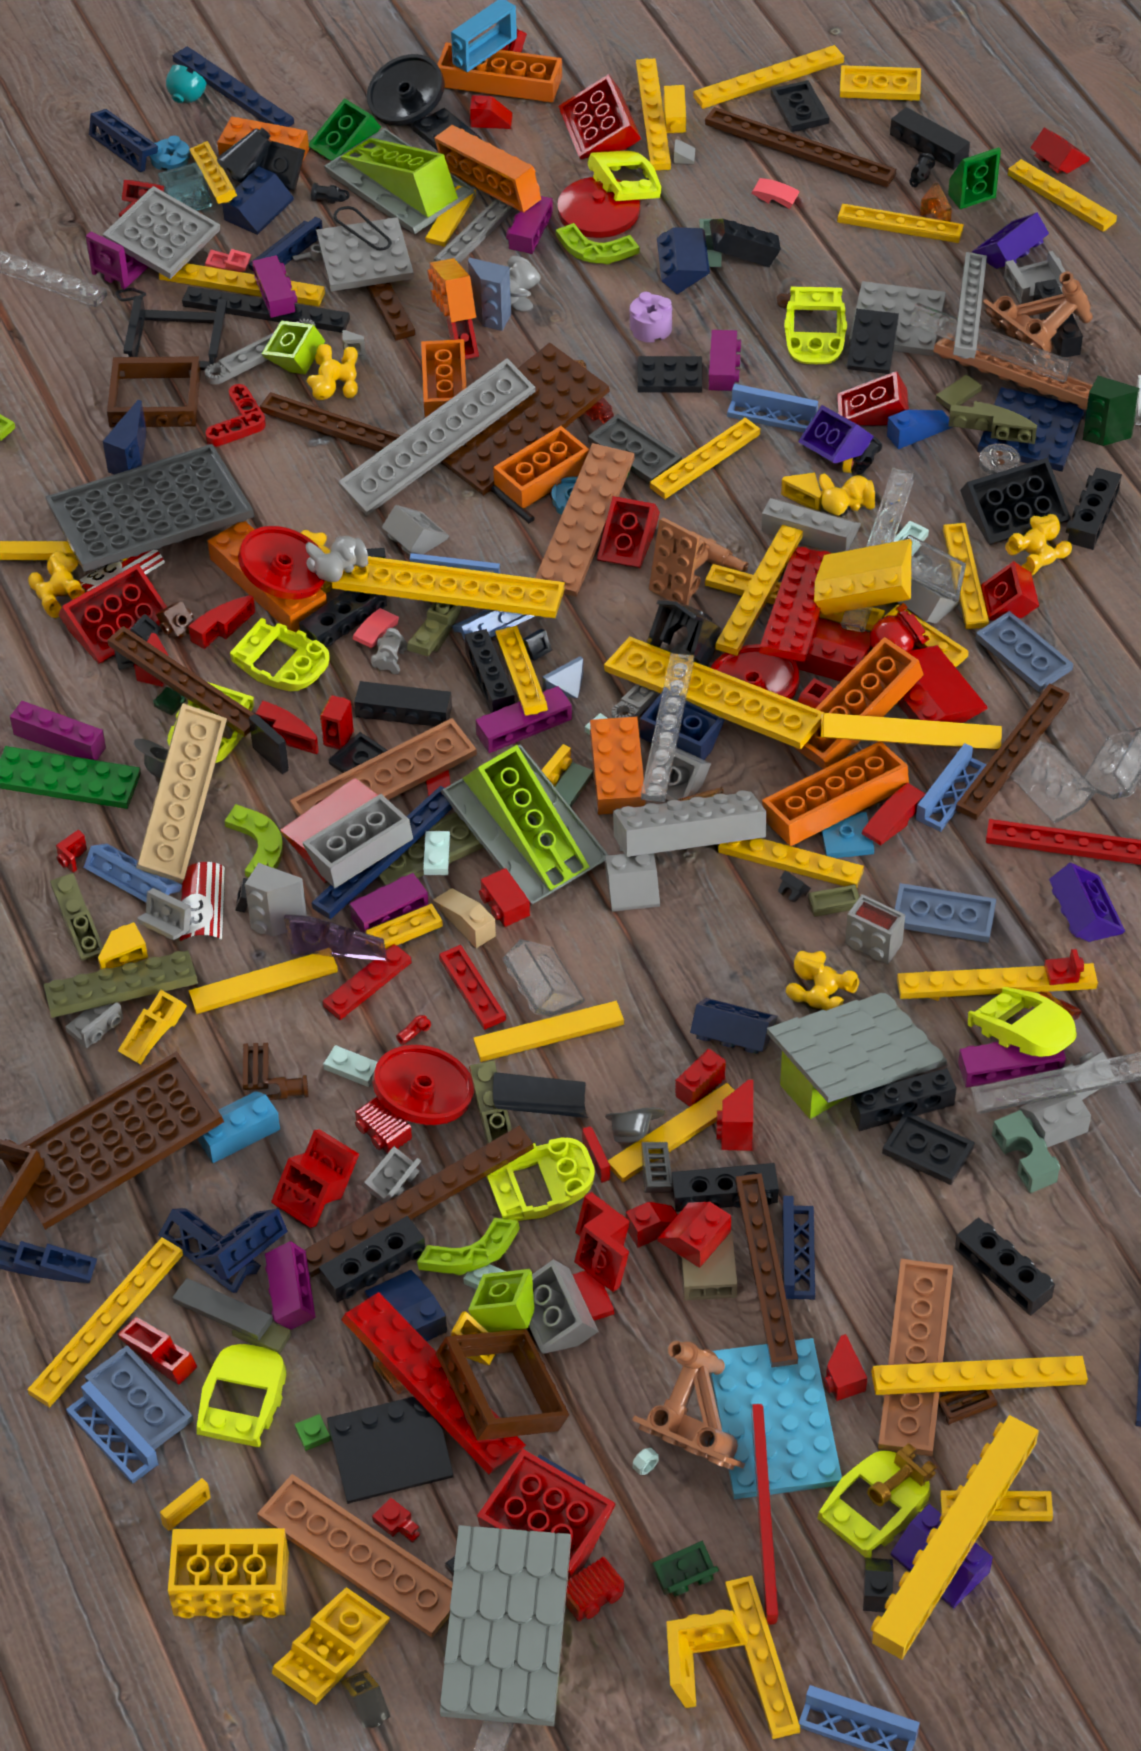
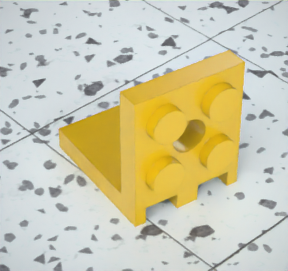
M717 1610L714 1614L708 1615L692 1614L684 1619L666 1621L670 1686L685 1708L696 1707L693 1654L748 1645L747 1633L733 1610Z

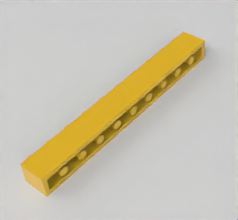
M1011 1415L1008 1416L1004 1423L999 1422L993 1433L994 1440L991 1444L986 1443L981 1451L980 1458L982 1459L979 1464L971 1466L966 1477L968 1479L965 1486L960 1485L953 1497L955 1502L952 1507L947 1506L940 1517V1526L938 1529L933 1528L930 1531L926 1540L928 1545L924 1551L920 1549L915 1555L912 1562L914 1567L911 1572L906 1571L903 1574L898 1585L901 1588L896 1595L892 1593L885 1604V1609L887 1610L882 1617L878 1615L871 1626V1631L873 1632L872 1644L901 1660L904 1658L1035 1447L1039 1430Z

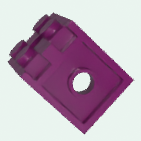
M89 232L86 235L93 275L100 272L104 274L105 281L112 283L114 280L120 282L121 288L125 290L148 268L147 265L126 254L123 246L93 232Z

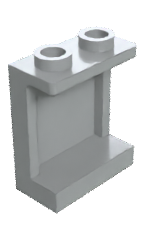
M1049 251L1047 260L1018 268L1014 260L1005 262L1004 279L1019 303L1024 304L1033 301L1036 282L1056 279L1062 291V283L1059 278L1066 271L1061 264L1060 258L1056 257L1053 251Z

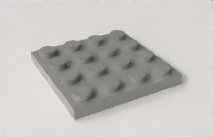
M153 186L103 233V237L123 246L126 254L171 279L220 231V224Z
M398 217L371 221L391 239V246L382 251L372 248L343 226L316 230L331 291L414 279L412 265ZM367 222L347 225L377 247L388 245V241Z
M862 281L856 308L899 313L894 351L933 356L946 292ZM854 315L853 324H852V328H851V332H850L849 345L851 344V338H852V332H853V326H854L855 315Z

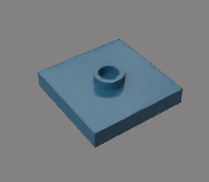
M867 812L856 813L821 831L826 856L843 858L874 854L873 841L861 834L868 823Z

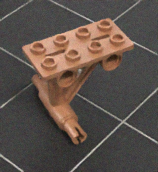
M1069 271L1063 272L1059 278L1062 283L1063 294L1020 305H1015L1013 299L1009 296L1000 297L994 304L986 298L983 300V304L986 307L984 311L991 317L990 322L996 328L1002 327L1005 329L1008 337L1012 340L1018 339L1020 345L1028 352L1032 350L1035 352L1034 355L1042 363L1047 361L1050 365L1054 363L1050 354L1054 348L1051 338L1057 333L1056 330L1072 313L1077 315L1082 323H1089L1093 318L1087 295L1084 293L1080 282L1074 279L1073 274H1070ZM1053 311V312L1046 318V320L1043 319V320L1041 321L1040 319H1032V318L1029 317V316H1033V315H1037V314H1041V313Z
M662 517L658 525L649 590L669 601H676L689 606L690 597L697 591L701 582V578L694 575V571L707 561L711 564L745 573L749 564L733 556L729 549L717 544L713 539H707Z
M673 1341L668 1347V1353L683 1367L670 1398L665 1400L663 1406L658 1405L652 1408L647 1419L634 1415L632 1420L640 1424L638 1429L660 1437L662 1440L675 1446L682 1447L684 1450L697 1456L704 1457L712 1463L731 1470L735 1466L744 1468L745 1463L734 1458L738 1447L736 1438L722 1431L709 1376L710 1373H714V1375L721 1374L725 1368L724 1361L719 1359L711 1350L699 1349L692 1342L680 1343L679 1341ZM694 1388L696 1389L703 1422L686 1415L689 1409L687 1405Z

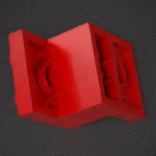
M320 1129L314 1130L305 1153L288 1158L271 1203L308 1227L313 1228L317 1226L325 1204L342 1198L359 1153Z
M590 1192L584 1196L575 1231L580 1236V1241L574 1262L614 1292L620 1288L629 1255V1250L624 1247L630 1221L605 1203L604 1200Z

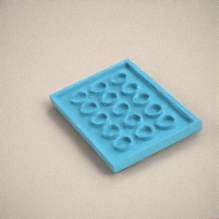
M813 1338L795 1340L798 1364L771 1368L767 1344L712 1351L725 1364L721 1374L714 1375V1373H711L722 1431L736 1438L738 1447L734 1458L745 1463L744 1468L735 1466L733 1470L728 1469L734 1499L757 1496L751 1420L752 1404H762L764 1408L770 1495L837 1486L842 1478Z

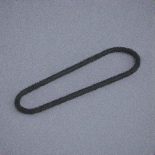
M343 206L334 212V220L372 248L382 251L391 246V239L358 209L351 206ZM344 209L355 211L388 241V245L385 247L373 245L338 220L337 213Z
M126 288L125 290L116 291L115 295L120 301L124 302L146 296V293L136 288ZM135 291L141 295L121 298L119 293Z

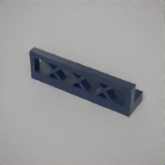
M107 109L90 114L89 135L139 172L145 171L146 157L156 154L158 146ZM97 126L100 130L101 135L96 132ZM108 134L111 136V138H112L114 144L111 143ZM121 144L124 145L127 154L124 152ZM134 153L139 156V162H137Z
M314 217L309 222L304 220L254 260L277 255L279 262L284 263L285 266L293 260V256L299 255L318 240L316 230L323 229L322 220L318 217ZM251 261L248 267L253 271V262Z
M783 1196V1284L786 1299L815 1300L814 1206H794V1196ZM794 1214H808V1221L800 1226L794 1220ZM800 1234L809 1240L802 1248L794 1242V1239ZM800 1256L809 1262V1265L802 1271L794 1265V1262ZM802 1278L809 1284L810 1291H794L795 1283Z
M187 1208L172 1209L158 1234L160 1237L181 1248L183 1255L196 1265L195 1258L206 1251V1247L210 1248L223 1237ZM174 1223L180 1228V1238L175 1239L169 1234ZM195 1238L198 1240L200 1252L193 1253L190 1250L188 1239ZM251 1260L238 1271L239 1273L233 1283L228 1279L220 1280L215 1267H211L209 1264L199 1267L232 1293H237L246 1275L257 1274L261 1265L255 1260Z
M279 1209L253 1213L195 1258L197 1266L214 1264L220 1280L229 1279L288 1232Z

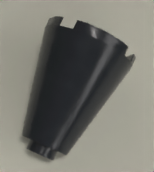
M255 128L217 158V162L224 170L227 169L234 179L242 183L260 166L272 142L269 139L271 135L263 128L260 130Z

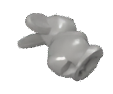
M512 256L508 260L511 306L518 311L529 312L533 309V304L526 298L531 295V292L528 290L540 282L541 276L527 259L520 256Z
M346 535L336 537L328 554H325L310 542L305 547L310 556L306 562L308 569L316 573L320 579L328 582L339 581L343 571L352 572L355 565L362 568L368 565L366 547L358 537L353 538Z

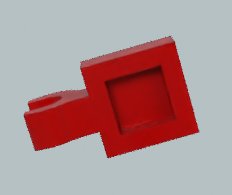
M392 1498L372 1515L373 1522L392 1537L400 1532L413 1543L420 1536V1533L417 1532L419 1526L411 1520V1513Z

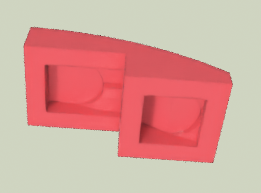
M760 178L751 194L768 204L773 199L790 209L800 191L778 181Z
M211 249L205 266L244 272L251 259V254L231 249L230 253L226 254Z
M379 608L361 624L354 633L353 640L372 648L377 645L378 638L383 637L388 628L398 625L399 617Z

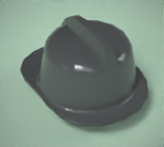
M135 739L133 744L140 752L145 754L144 764L146 769L152 775L161 778L168 749L146 739Z
M651 1107L623 1113H610L605 1118L612 1123L613 1136L617 1143H633L641 1140L647 1134L651 1120L664 1116L666 1112L664 1109Z

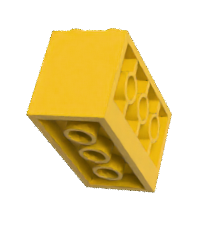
M285 1528L173 1529L168 1594L173 1615L181 1618H192L194 1616H207L209 1618L235 1616L247 1618L250 1615L275 1618L278 1615H286L289 1551Z

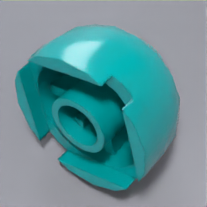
M173 65L166 77V88L172 99L177 103L195 102L204 93L207 83L197 72L193 71L191 74L186 71L188 67L182 65Z

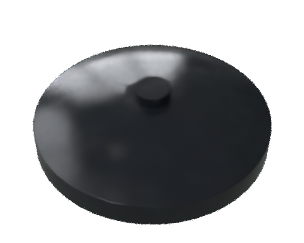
M408 54L397 57L383 65L371 79L367 90L368 105L375 117L385 124L393 126L412 124L427 116L438 105L444 92V76L436 62L427 56Z

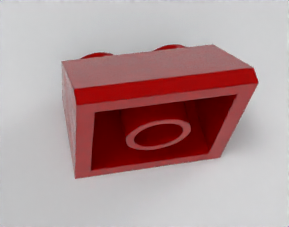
M1045 127L1030 147L1036 152L1034 155L1042 162L1046 160L1050 162L1049 167L1057 173L1061 170L1068 174L1090 160L1089 156L1070 142Z
M1015 561L980 585L989 621H995L1009 611L1016 617L1023 618L1039 607L1031 572Z
M748 1079L723 1099L722 1110H717L716 1140H721V1150L752 1151L753 1080Z
M711 1202L688 1203L657 1238V1241L700 1268L730 1234L731 1215Z

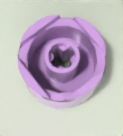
M642 292L631 303L630 330L636 339L643 342H655V339L661 338L663 340L670 335L672 331V305L670 299L651 294L650 292Z

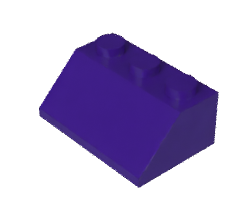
M1038 212L1011 221L974 249L972 253L986 255V263L998 269L1004 267L1007 261L1014 260L1017 263L1016 259L1028 255L1031 247L1035 248L1044 242L1043 238L1049 232Z
M821 405L798 442L831 462L839 463L862 455L874 436L856 423Z
M1070 862L1049 879L1053 887L1052 893L1061 905V913L1067 918L1070 924L1069 930L1073 936L1091 942L1121 935L1125 932L1099 875Z
M930 1504L910 1522L890 1554L910 1572L914 1567L912 1562L915 1555L920 1549L924 1551L928 1545L926 1540L930 1531L933 1528L938 1529L941 1524L940 1517L942 1514ZM976 1542L941 1596V1599L953 1609L990 1573L993 1557Z

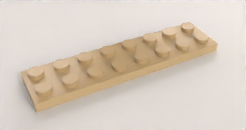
M182 703L137 862V869L179 883L183 882L227 718Z

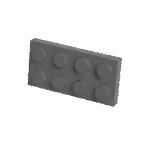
M619 414L588 436V443L591 445L594 443L634 453L635 459L630 471L649 484L650 481L682 460L680 454Z

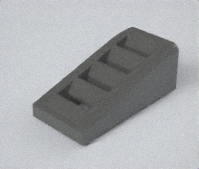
M642 1142L644 1193H670L673 1186L668 1143ZM648 1149H662V1154H649ZM650 1159H662V1162L650 1163ZM651 1168H663V1171H651ZM652 1177H663L664 1180H652Z

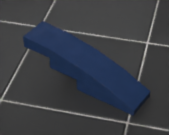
M0 1240V1269L59 1281L90 1283L97 1258L51 1244H47L46 1248L23 1241L16 1245Z

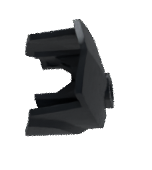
M658 600L656 604L659 607L646 640L647 643L660 648L662 642L670 645L674 633L682 627H686L688 638L683 649L689 651L697 663L708 667L716 650V642L721 628L712 622L713 618L702 611L680 602Z

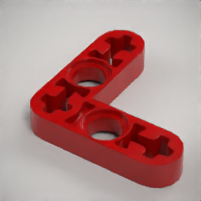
M235 384L229 388L230 402L239 416L208 427L205 432L208 444H213L214 447L264 430L266 426L265 416L248 388L243 384ZM245 406H251V407H253V408L250 409V410H243V409H242V408L245 407ZM232 427H240V428H241V429L238 430V431H232V430H230Z

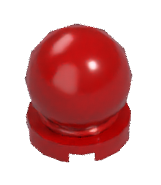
M904 603L895 608L897 611L896 616L888 615L879 619L870 633L872 648L884 637L905 651L913 650L915 642L923 645L930 639L928 636L923 635L926 631L914 614L910 615L907 610L905 611L908 607Z

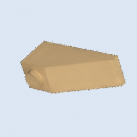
M453 888L432 900L433 904L475 948L480 947L496 936L495 918L479 902Z

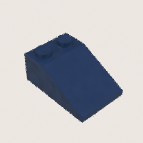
M141 400L136 401L103 440L108 473L115 475L142 466L147 431Z
M412 1269L364 1291L367 1299L380 1292L426 1341L447 1332L444 1311L435 1296Z

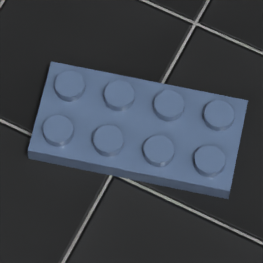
M1010 611L976 632L975 639L1038 692L1045 689L1049 683H1054L1073 670V663Z
M900 883L894 910L905 914L904 929L989 943L996 899ZM893 917V919H892V925H893V923L896 921L897 918Z
M128 1345L84 1376L86 1383L90 1381L154 1450L194 1421L193 1415Z

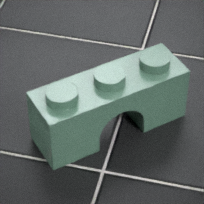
M1019 1110L994 1121L992 1136L1003 1153L1022 1151L1028 1155L1019 1160L1017 1174L1030 1193L1057 1182L1060 1164L1057 1158L1051 1156L1047 1150L1045 1140L1035 1132L1030 1118H1026L1023 1112Z

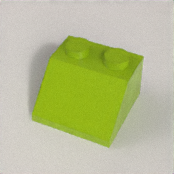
M281 321L263 350L262 355L288 372L306 374L315 360L317 348L319 345L324 344L325 340L313 324Z
M523 1269L483 1274L468 1309L470 1315L488 1332L527 1329L535 1310L531 1270Z

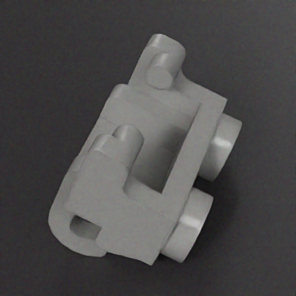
M388 628L383 637L378 638L377 654L372 655L371 663L374 668L379 670H390L392 674H399L400 668L396 663L398 661L397 651L400 654H404V651L407 650V642L398 630Z

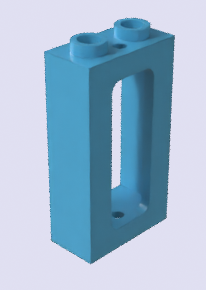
M497 0L451 31L453 64L465 72H469L517 38L516 6L507 0ZM497 23L494 28L483 34L481 37H479L472 43L468 44L470 40H472L480 33H482L483 31Z

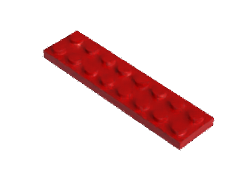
M806 547L796 548L788 561L760 644L759 654L805 662L821 613V608L814 602L815 580L824 555L833 553L811 550Z
M380 1292L344 1314L341 1319L342 1322L488 1475L518 1455L525 1448L526 1444L518 1436L477 1441L437 1358L436 1351ZM491 1409V1411H492V1413H493L495 1419L500 1418V1417Z

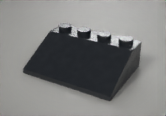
M1048 457L969 481L960 489L968 512L989 545L1007 540L1014 533L1026 534L1032 529L1030 525V518L1032 516L1043 517L1048 514H1054L1058 517L1060 523L1071 519Z
M414 1396L327 1418L329 1435L347 1504L454 1477L442 1425Z

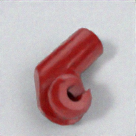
M425 1015L416 1016L405 1029L396 1035L397 1041L401 1045H405L421 1031L429 1030L431 1021Z

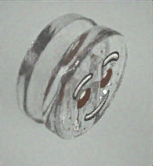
M1006 444L989 445L980 453L979 474L981 477L1018 467L1020 466V455L1016 449Z

